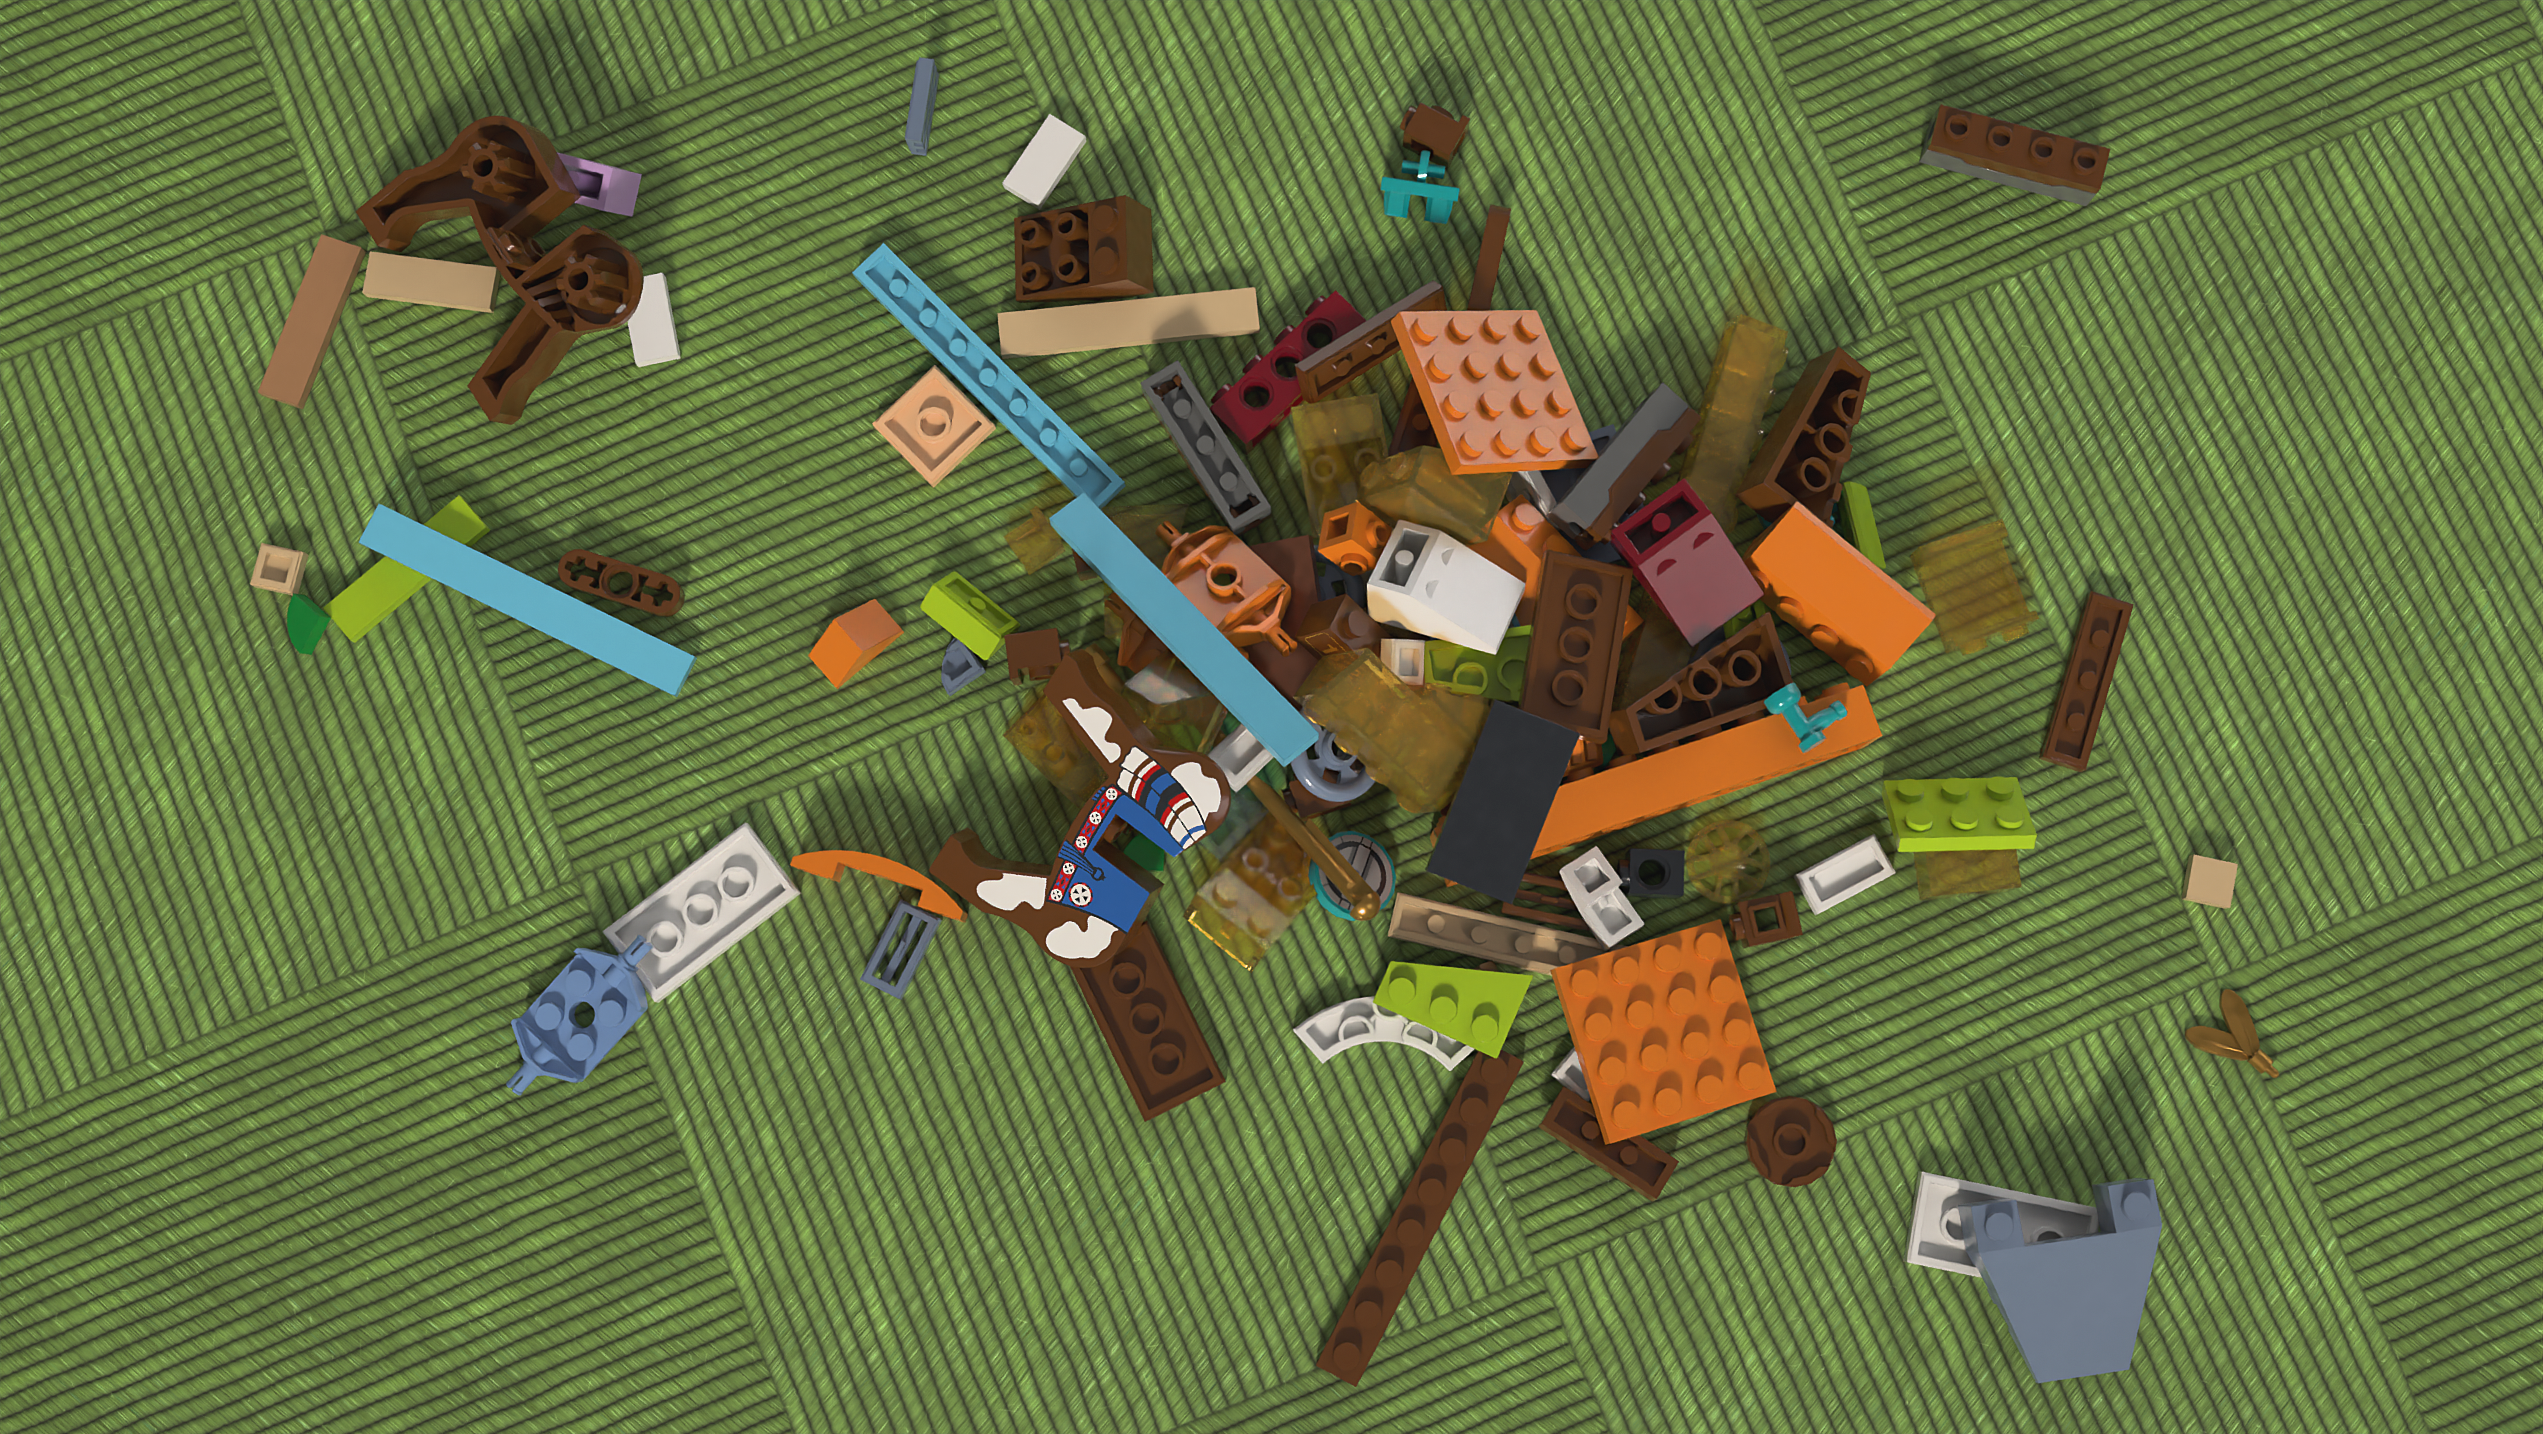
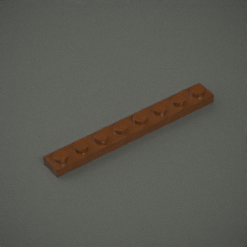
M1503 1050L1500 1051L1497 1059L1480 1051L1476 1053L1323 1348L1316 1366L1357 1387L1524 1061Z

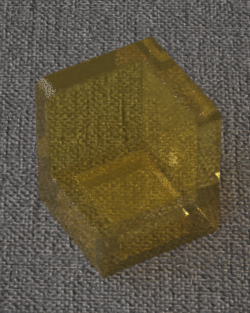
M1038 506L1030 510L1032 518L1003 536L1029 575L1065 552L1060 538Z

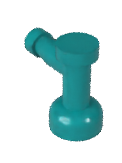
M1790 683L1772 694L1763 703L1770 713L1775 715L1782 713L1801 741L1798 747L1803 753H1806L1826 739L1822 730L1829 727L1836 720L1839 721L1846 717L1847 711L1844 705L1837 700L1830 704L1829 708L1818 711L1807 718L1797 704L1801 698V692L1795 683Z

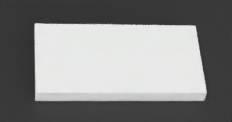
M745 822L602 932L619 954H623L638 935L643 936L647 940L646 942L652 944L653 948L636 965L639 968L636 973L654 1002L659 1003L796 898L801 892L751 826Z
M1918 1171L1903 1261L1982 1278L1965 1249L1958 1205L2000 1198L2017 1200L2024 1243L2097 1233L2099 1229L2097 1209L2091 1206Z

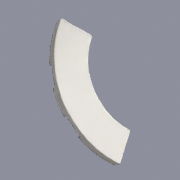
M1375 996L1337 1003L1314 1014L1293 1029L1322 1064L1334 1055L1352 1046L1369 1042L1388 1041L1409 1045L1422 1050L1439 1061L1448 1071H1451L1474 1050L1472 1047L1373 1003Z

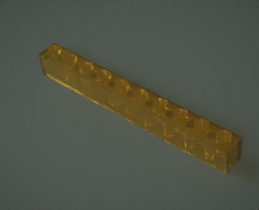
M1743 314L1737 315L1725 324L1698 411V415L1702 418L1692 431L1696 438L1687 447L1677 479V483L1683 478L1686 479L1711 511L1726 535L1733 531L1737 523L1739 510L1735 508L1738 499L1735 494L1750 469L1747 466L1751 453H1754L1761 443L1764 429L1760 427L1764 412L1770 409L1776 394V388L1772 386L1776 371L1779 372L1782 369L1788 355V347L1784 346L1788 331ZM1645 588L1637 609V613L1644 621L1628 639L1616 678L1611 711L1632 704L1687 666L1689 657L1692 658L1700 645L1698 643L1692 649Z

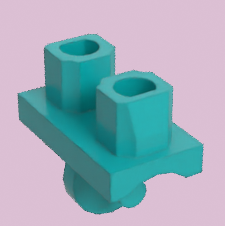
M1422 150L1420 162L1403 160L1401 173L1418 175L1417 181L1382 177L1380 190L1385 191L1384 214L1407 218L1410 196L1418 195L1428 197L1424 221L1447 224L1453 201H1458L1460 188L1426 183V177L1443 179L1445 166L1429 164L1430 151Z

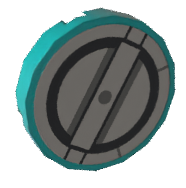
M1355 831L1339 832L1328 838L1369 886L1378 893L1381 900L1380 910L1386 907L1394 894L1396 874L1392 859L1384 847L1369 835ZM1310 859L1308 876L1310 884H1314V888L1318 893L1316 898L1320 904L1336 917L1355 921L1356 919L1350 916L1354 906L1317 864Z

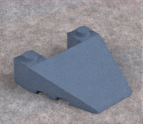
M2134 1178L2092 1185L2101 1232L2024 1243L2017 1200L2000 1198L1958 1205L1966 1252L1982 1276L1988 1288L1986 1290L1993 1303L1999 1308L2009 1327L2008 1331L2036 1383L2129 1370L2162 1229L2153 1179Z

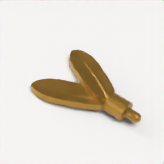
M2230 989L2222 991L2219 1003L2229 1033L2206 1026L2191 1027L2185 1031V1038L2197 1049L2229 1059L2247 1060L2261 1074L2266 1072L2272 1078L2279 1076V1071L2272 1066L2274 1061L2259 1048V1039L2244 1001Z

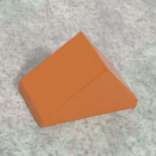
M873 599L835 618L808 656L838 689L902 635L904 631L878 601Z

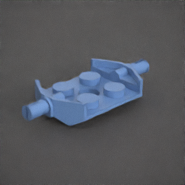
M638 935L623 954L618 956L587 948H576L574 952L577 955L520 1018L511 1021L522 1058L524 1059L521 1068L506 1082L508 1088H513L511 1091L517 1095H522L523 1091L537 1076L544 1075L573 1083L583 1082L648 1009L646 992L636 973L639 969L636 965L653 948L650 942H646L647 940L643 936ZM582 1002L589 1003L595 1011L594 1021L588 1027L580 1026L575 1020V1009Z

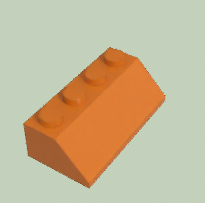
M1522 494L1496 512L1463 544L1525 583V591L1515 611L1521 626L1531 625L1543 553L1548 549L1582 557ZM1629 604L1627 606L1622 645L1644 621Z
M1798 501L1754 539L1741 558L1764 593L1760 600L1775 611L1782 620L1791 624L1808 638L1815 647L1824 651L1846 669L1852 677L1858 679L1865 686H1868L1888 671L1936 616L1934 612Z

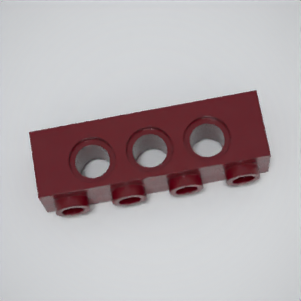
M1336 290L1327 299L1322 295L1312 302L1305 311L1307 317L1297 327L1291 324L1283 329L1273 342L1276 346L1264 357L1258 354L1252 358L1243 368L1242 373L1244 376L1233 386L1229 383L1225 384L1212 397L1211 403L1213 405L1210 407L1212 415L1223 432L1246 455L1305 401L1302 398L1297 375L1291 378L1282 377L1276 371L1278 366L1285 362L1297 364L1322 349L1311 346L1307 341L1313 334H1326L1331 339L1330 343L1367 321ZM1260 391L1265 393L1269 400L1261 407H1252L1245 402V398L1251 392Z

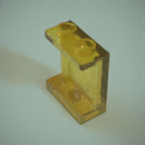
M2002 519L1920 546L1910 555L1929 609L1936 614L1934 622L1946 654L1959 649L1962 656L1978 652L1988 647L1986 640L2001 635L2004 642L2017 639L2029 634L2027 626H2030L2039 619L2036 610L2029 612L2004 548L2002 541L2008 536Z

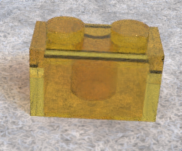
M2016 849L1913 852L1920 901L2009 892L2022 887Z

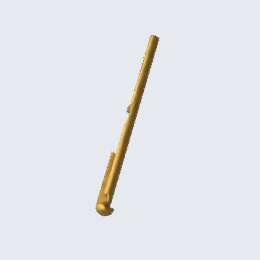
M1211 718L1193 724L1213 748L1227 737ZM1254 775L1246 785L1354 906L1350 916L1359 921L1373 919L1381 907L1378 893L1369 886L1310 818L1304 824L1273 788Z

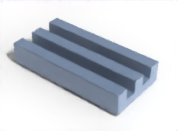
M919 57V60L916 62L905 131V140L908 148L915 155L927 156L939 81V73L937 72L934 59Z
M900 900L860 980L902 1000L942 920ZM906 913L913 915V918L880 980L874 976ZM923 920L928 924L895 987L890 983Z

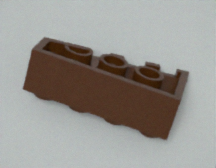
M1839 346L1809 361L1735 496L1771 523L1798 501L1832 529L1834 521L1830 520L1834 503L1839 502L1843 485L1839 481L1843 465L1850 459L1853 445L1849 444L1853 426L1859 423L1871 372Z
M1770 611L1749 623L1632 704L1611 711L1609 729L1618 756L1641 753L1766 709L1767 707L1763 702L1786 685L1793 683Z

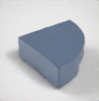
M956 637L946 649L941 668L942 683L949 696L986 672L972 650Z

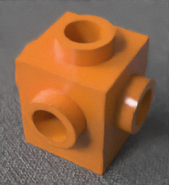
M1359 502L1324 513L1318 552L1351 576L1364 574L1375 569L1391 536L1392 527Z

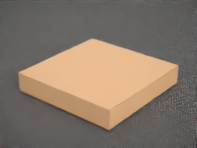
M936 365L872 423L874 428L933 488L996 429L995 425Z

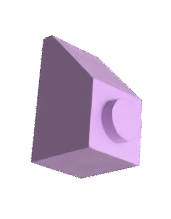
M557 152L581 194V197L575 203L602 211L633 216L642 174Z

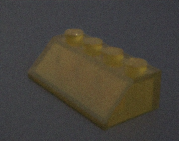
M1369 648L1322 656L1293 696L1304 707L1303 713L1313 723L1324 726L1330 733H1334L1336 735L1334 739L1336 745L1347 754L1357 755V758L1366 766V773L1376 782L1384 784L1397 795L1396 800L1399 805L1407 811L1415 814L1437 812L1452 802L1473 749Z

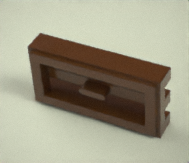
M1525 872L1521 882L1568 891L1563 879ZM1520 889L1517 890L1515 899L1579 912L1573 900ZM1503 902L1501 914L1590 931L1583 917L1582 919L1514 906L1513 903L1509 904L1507 902Z

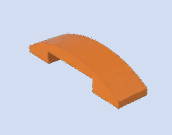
M827 850L793 856L790 864L796 869L839 883L845 866L922 890L917 906L923 910L964 923L968 916L961 905L936 883L919 872L884 857L856 851Z

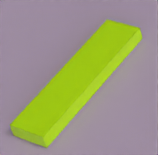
M460 495L423 524L468 547H471L490 531L489 527ZM385 556L324 606L323 609L348 639L356 643L432 578Z

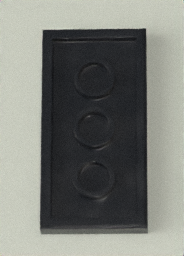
M1493 699L1425 870L1512 904L1580 733Z

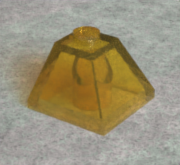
M1169 648L1127 681L1120 693V696L1130 704L1150 732L1160 741L1165 742L1162 747L1197 751L1206 756L1228 713V709Z

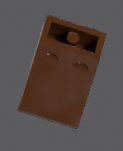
M1123 195L1014 218L1015 289L1017 302L1117 300L1154 293L1151 209L1134 199Z

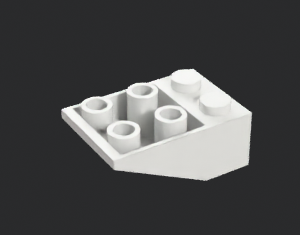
M1398 520L1367 583L1368 615L1381 623L1496 655L1525 591V583L1440 530Z

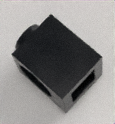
M1630 848L1625 853V859H1619L1617 865V875L1623 882L1620 886H1625L1624 896L1679 899L1684 896L1685 851ZM1651 862L1659 868L1661 879L1657 885H1647L1640 879L1638 871L1641 863Z

